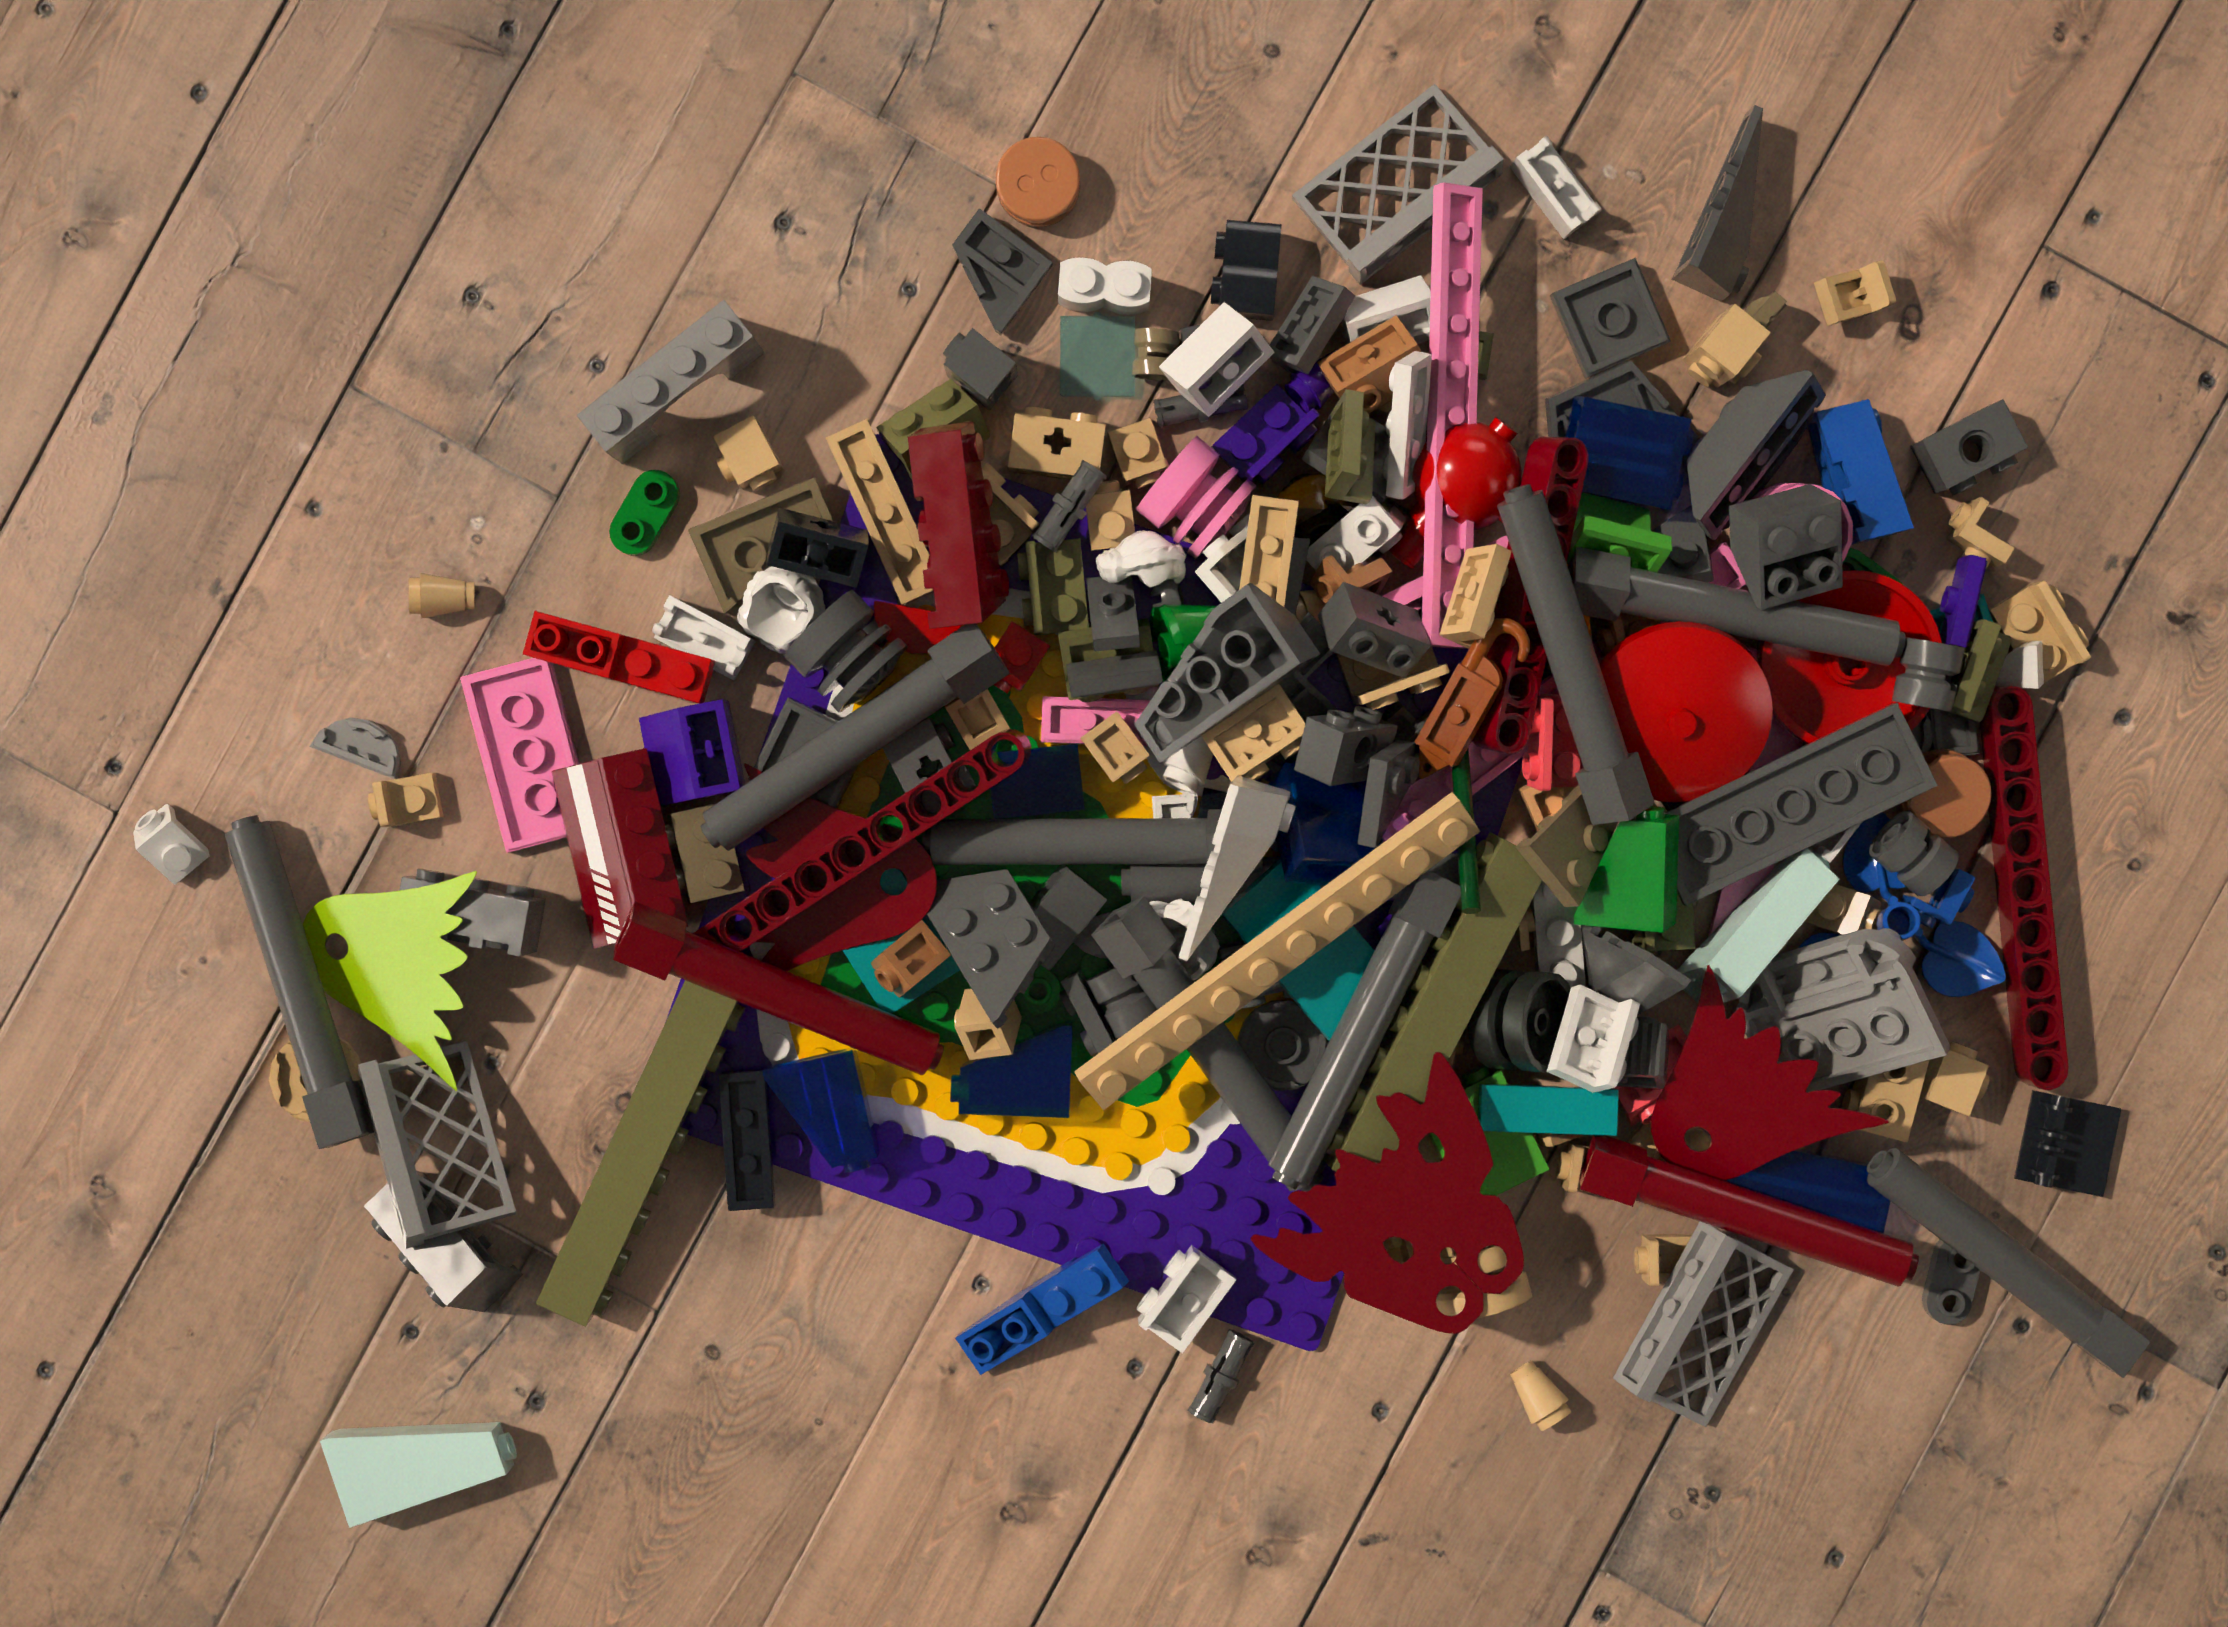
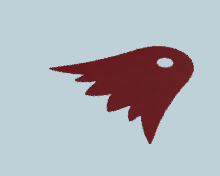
M744 763L746 772L751 780L763 773ZM807 798L764 827L778 841L755 846L747 850L746 855L759 869L776 879L867 818L836 809L812 798ZM883 823V828L890 837H901L902 830ZM916 839L907 842L756 941L775 943L761 961L788 971L826 955L888 939L911 929L930 910L935 898L937 880L931 857ZM849 840L846 845L848 858L853 862L862 863L865 858L863 846L857 841ZM811 865L808 871L810 881L817 887H825L827 883L825 871L817 865ZM888 869H899L907 878L906 889L899 895H889L881 888L880 878ZM773 890L771 895L773 906L781 912H787L789 909L787 895L780 890Z
M1707 965L1701 996L1691 1030L1680 1057L1658 1097L1651 1119V1132L1654 1144L1661 1157L1667 1163L1723 1181L1748 1173L1775 1158L1820 1140L1889 1123V1120L1868 1113L1829 1108L1841 1095L1838 1091L1816 1090L1806 1092L1807 1087L1816 1074L1819 1063L1816 1060L1799 1059L1784 1061L1778 1064L1781 1035L1777 1026L1766 1028L1745 1039L1746 1018L1744 1009L1739 1008L1729 1019H1726L1725 1007L1718 982L1710 965ZM1692 1127L1704 1128L1711 1135V1146L1704 1151L1691 1149L1685 1142L1686 1131Z

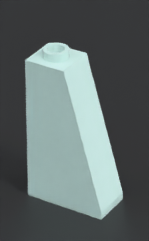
M1808 848L1783 859L1677 969V971L1691 979L1688 986L1683 990L1699 1003L1707 965H1710L1718 982L1723 1002L1741 998L1838 882L1839 878L1830 870L1828 861L1819 853L1810 851Z
M500 1422L347 1428L332 1431L320 1441L349 1528L504 1476L514 1466L513 1459L517 1457L513 1438L509 1432H503Z

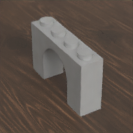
M723 300L578 413L577 417L603 450L621 464H624L658 437L652 429L653 424L679 398L715 375L724 374L728 380H731L765 352L726 301Z

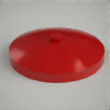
M1857 570L1842 571L1843 587L1796 600L1896 620L1899 622L1900 631L1905 632L1907 638L1942 643L1933 616L1919 597L1898 581L1878 573ZM1760 641L1758 663L1771 691L1773 715L1787 731L1807 744L1892 703H1898L1911 730L1920 723L1930 709L1892 701L1896 676L1905 673L1906 670L1900 663V658H1894L1889 666Z
M1678 621L1657 624L1642 629L1621 641L1599 664L1628 753H1639L1655 801L1689 802L1742 777L1753 766L1764 749L1772 725L1773 705L1771 691L1767 679L1753 654L1728 633L1718 628L1695 622Z

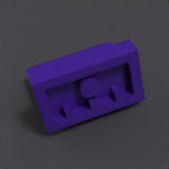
M1276 384L1221 436L1211 448L1220 454L1219 457L1230 469L1235 467L1239 470L1237 476L1243 483L1249 479L1252 482L1257 480L1263 485L1282 467L1281 465L1285 461L1281 456L1289 448L1296 454L1315 436L1314 434L1318 429L1314 424L1320 414L1314 408L1306 414Z

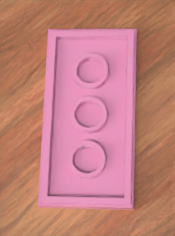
M531 658L460 677L506 853L567 838L551 771L579 764L553 663Z

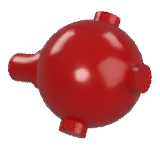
M1495 417L1490 425L1482 422H1477V424L1462 422L1450 427L1445 431L1444 444L1438 457L1437 479L1443 495V507L1448 504L1459 515L1451 519L1460 524L1465 520L1474 522V530L1486 528L1497 521L1503 524L1497 505L1505 501L1504 492L1521 485V464L1518 454L1511 443L1518 433L1498 417ZM1427 430L1426 443L1416 459L1412 472V480L1415 483V492L1413 493L1417 502L1408 512L1411 517L1406 522L1407 526L1401 532L1403 537L1389 549L1397 559L1412 569L1424 556L1425 491L1428 490L1432 483L1435 468L1432 454L1427 451Z

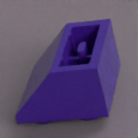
M721 699L675 708L639 718L644 748H647L660 807L733 793L745 785L728 700Z

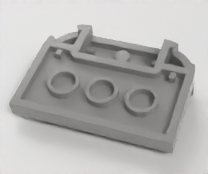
M1889 928L1857 930L1776 955L1741 998H1739V1004L1736 1007V1010L1739 1008L1744 1009L1746 1018L1745 1034L1747 1038L1772 1026L1779 1028L1781 1045L1778 1064L1784 1061L1799 1059L1816 1060L1819 1063L1816 1074L1807 1087L1806 1092L1822 1090L1942 1057L1948 1054L1951 1047L1912 967L1916 960L1915 955L1901 941L1899 934Z

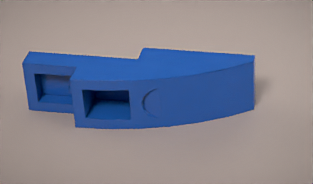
M1103 1243L1078 1259L1074 1257L1020 1291L962 1331L955 1339L976 1370L982 1375L1047 1337L1054 1328L1123 1289L1129 1280Z

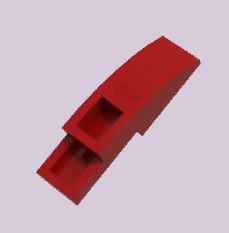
M535 610L522 654L699 704L705 702L716 662L709 658Z

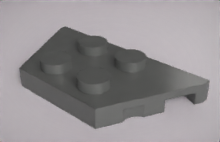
M1007 869L937 880L935 898L927 915L990 1021L998 1029L1008 1019L1005 1013L1019 992L1025 993L1034 979L1035 970L1038 966L1044 964L1055 944Z

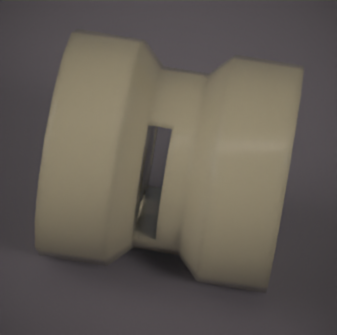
M1158 328L1135 329L1134 345L1138 349V357L1133 361L1132 377L1145 380L1169 381L1159 366L1179 347V332Z

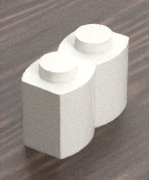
M1090 258L1067 259L1060 262L1058 304L1078 312H1090L1104 307L1113 313L1121 315L1144 313L1149 310L1152 269L1134 261H1119L1106 266Z

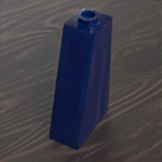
M1797 1149L1775 1158L1748 1173L1723 1180L1884 1234L1891 1201L1868 1184L1867 1166L1869 1163Z

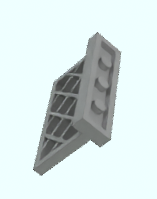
M1434 84L1292 195V199L1347 264L1349 273L1361 285L1432 230L1433 189L1435 185L1445 182L1484 189L1502 175L1504 159L1493 146H1487L1443 92ZM1434 101L1445 114L1443 128L1417 126L1418 112ZM1410 118H1412L1411 126L1403 125ZM1449 121H1451L1458 130L1449 129ZM1391 133L1410 135L1408 156L1381 154L1382 141ZM1415 135L1442 138L1440 159L1413 157ZM1447 138L1467 140L1476 152L1465 161L1445 160ZM1376 146V153H1367ZM1355 161L1374 163L1372 184L1345 182L1347 168ZM1380 163L1405 165L1404 187L1377 185ZM1412 166L1438 168L1437 183L1429 189L1409 188ZM1444 169L1452 170L1450 173L1443 177ZM1341 173L1340 181H1331ZM1319 189L1339 190L1336 212L1317 211L1308 201V198ZM1344 191L1371 193L1368 215L1342 213ZM1376 194L1403 196L1401 211L1393 217L1373 216ZM1408 197L1416 198L1409 205H1407ZM1325 220L1335 221L1334 231ZM1340 222L1367 224L1365 239L1349 250L1339 238ZM1372 225H1381L1378 229L1371 233Z
M467 1041L441 1047L446 1059L456 1056L461 1057L464 1073L456 1084L457 1091L449 1086L441 1077L433 1074L434 1070L431 1067L428 1070L420 1067L426 1063L416 1054L379 1064L377 1060L358 1064L359 1082L406 1249L422 1245L426 1239L516 1215V1209ZM408 1069L423 1078L412 1096L408 1097L393 1089L389 1074ZM428 1081L451 1092L439 1113L416 1101ZM466 1081H468L471 1093L462 1089ZM457 1096L475 1106L477 1114L468 1128L445 1116ZM397 1100L406 1104L401 1114L398 1108ZM412 1108L434 1119L423 1140L411 1135L404 1129L403 1122ZM440 1123L463 1135L452 1155L428 1144ZM478 1123H480L483 1136L474 1132ZM469 1138L487 1148L489 1157L480 1171L457 1159ZM409 1143L418 1147L413 1157L410 1151ZM423 1151L447 1162L435 1183L419 1176L416 1172L415 1164ZM491 1165L495 1179L486 1174ZM452 1166L476 1178L464 1199L440 1187ZM482 1181L499 1190L503 1206L483 1210L469 1201ZM421 1186L430 1190L425 1200L422 1194ZM435 1194L459 1205L451 1220L431 1225L427 1208ZM465 1209L474 1213L460 1217Z
M1699 1222L1613 1379L1637 1397L1648 1402L1657 1403L1707 1427L1794 1269L1722 1232L1715 1226ZM1734 1250H1738L1741 1267L1724 1274V1268ZM1769 1267L1774 1269L1775 1271L1768 1284L1756 1290L1754 1274ZM1743 1279L1746 1295L1729 1302L1727 1285ZM1716 1291L1719 1307L1702 1314V1308L1711 1292ZM1748 1307L1750 1316L1745 1325L1734 1330L1732 1313ZM1722 1319L1724 1334L1707 1341L1705 1325ZM1694 1330L1697 1346L1680 1353L1679 1349L1688 1333ZM1727 1347L1728 1355L1724 1363L1712 1369L1710 1353ZM1699 1358L1702 1374L1685 1381L1682 1365ZM1672 1370L1675 1386L1661 1392H1656L1666 1373ZM1705 1386L1706 1395L1697 1411L1690 1408L1687 1393Z

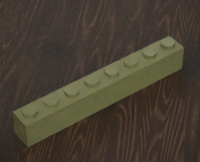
M1489 832L1486 840L1480 841L1476 846L1481 911L1475 914L1463 913L1460 896L1440 938L1434 936L1426 956L1420 964L1322 1159L1332 1170L1336 1171L1340 1168V1163L1335 1154L1336 1149L1344 1150L1375 1163H1380L1384 1148L1396 1151L1399 1147V1139L1378 1107L1376 1096L1390 1097L1392 1094L1400 1092L1417 1103L1423 1104L1433 1054L1441 1052L1447 1061L1451 1057L1542 882V879L1515 848L1516 845Z
M684 981L537 1299V1305L584 1327L587 1326L594 1314L599 1317L603 1316L614 1293L607 1290V1286L613 1274L621 1277L632 1255L631 1251L625 1249L632 1234L640 1236L651 1214V1211L644 1208L651 1193L657 1196L660 1194L670 1173L669 1170L663 1168L670 1152L675 1155L679 1153L689 1130L682 1127L689 1111L696 1114L706 1096L708 1089L701 1086L707 1071L716 1073L727 1048L720 1046L727 1029L735 1032L745 1012L746 1007L740 1005L739 1002Z

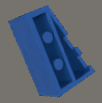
M1862 400L1813 413L1812 420L1808 425V432L1821 485L1823 488L1833 491L1846 504L1853 522L1851 545L1913 529V523L1882 437L1881 418L1875 408L1872 409L1870 400Z

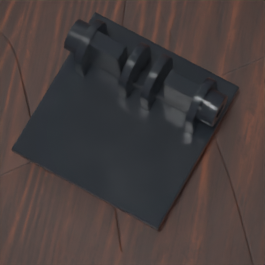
M2032 1090L2014 1179L2033 1182L2044 1187H2057L2103 1197L2121 1108Z

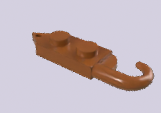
M1509 618L1494 619L1491 628L1486 632L1485 638L1474 640L1463 661L1458 663L1415 740V743L1419 745L1420 779H1425L1449 765L1452 767L1459 765L1503 687L1501 670L1487 656L1496 638L1504 633L1514 636L1519 644L1518 660L1524 662L1527 659L1530 651V639L1527 631L1520 623ZM1427 764H1430L1431 766L1430 771L1426 767Z

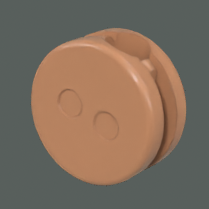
M1030 137L1016 142L1003 154L997 166L996 188L999 201L1006 213L1023 225L1046 227L1060 222L1073 210L1079 197L1080 172L1075 158L1065 146L1050 138Z
M1934 749L1923 753L1938 786L1900 803L1902 811H1911L1931 829L1930 835H1939L1941 838H1953L1968 833L1982 821L1990 806L1991 785L1987 774L1976 762L1954 750Z

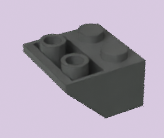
M1812 484L1729 506L1730 548L1757 608L1763 610L1843 587L1841 500Z

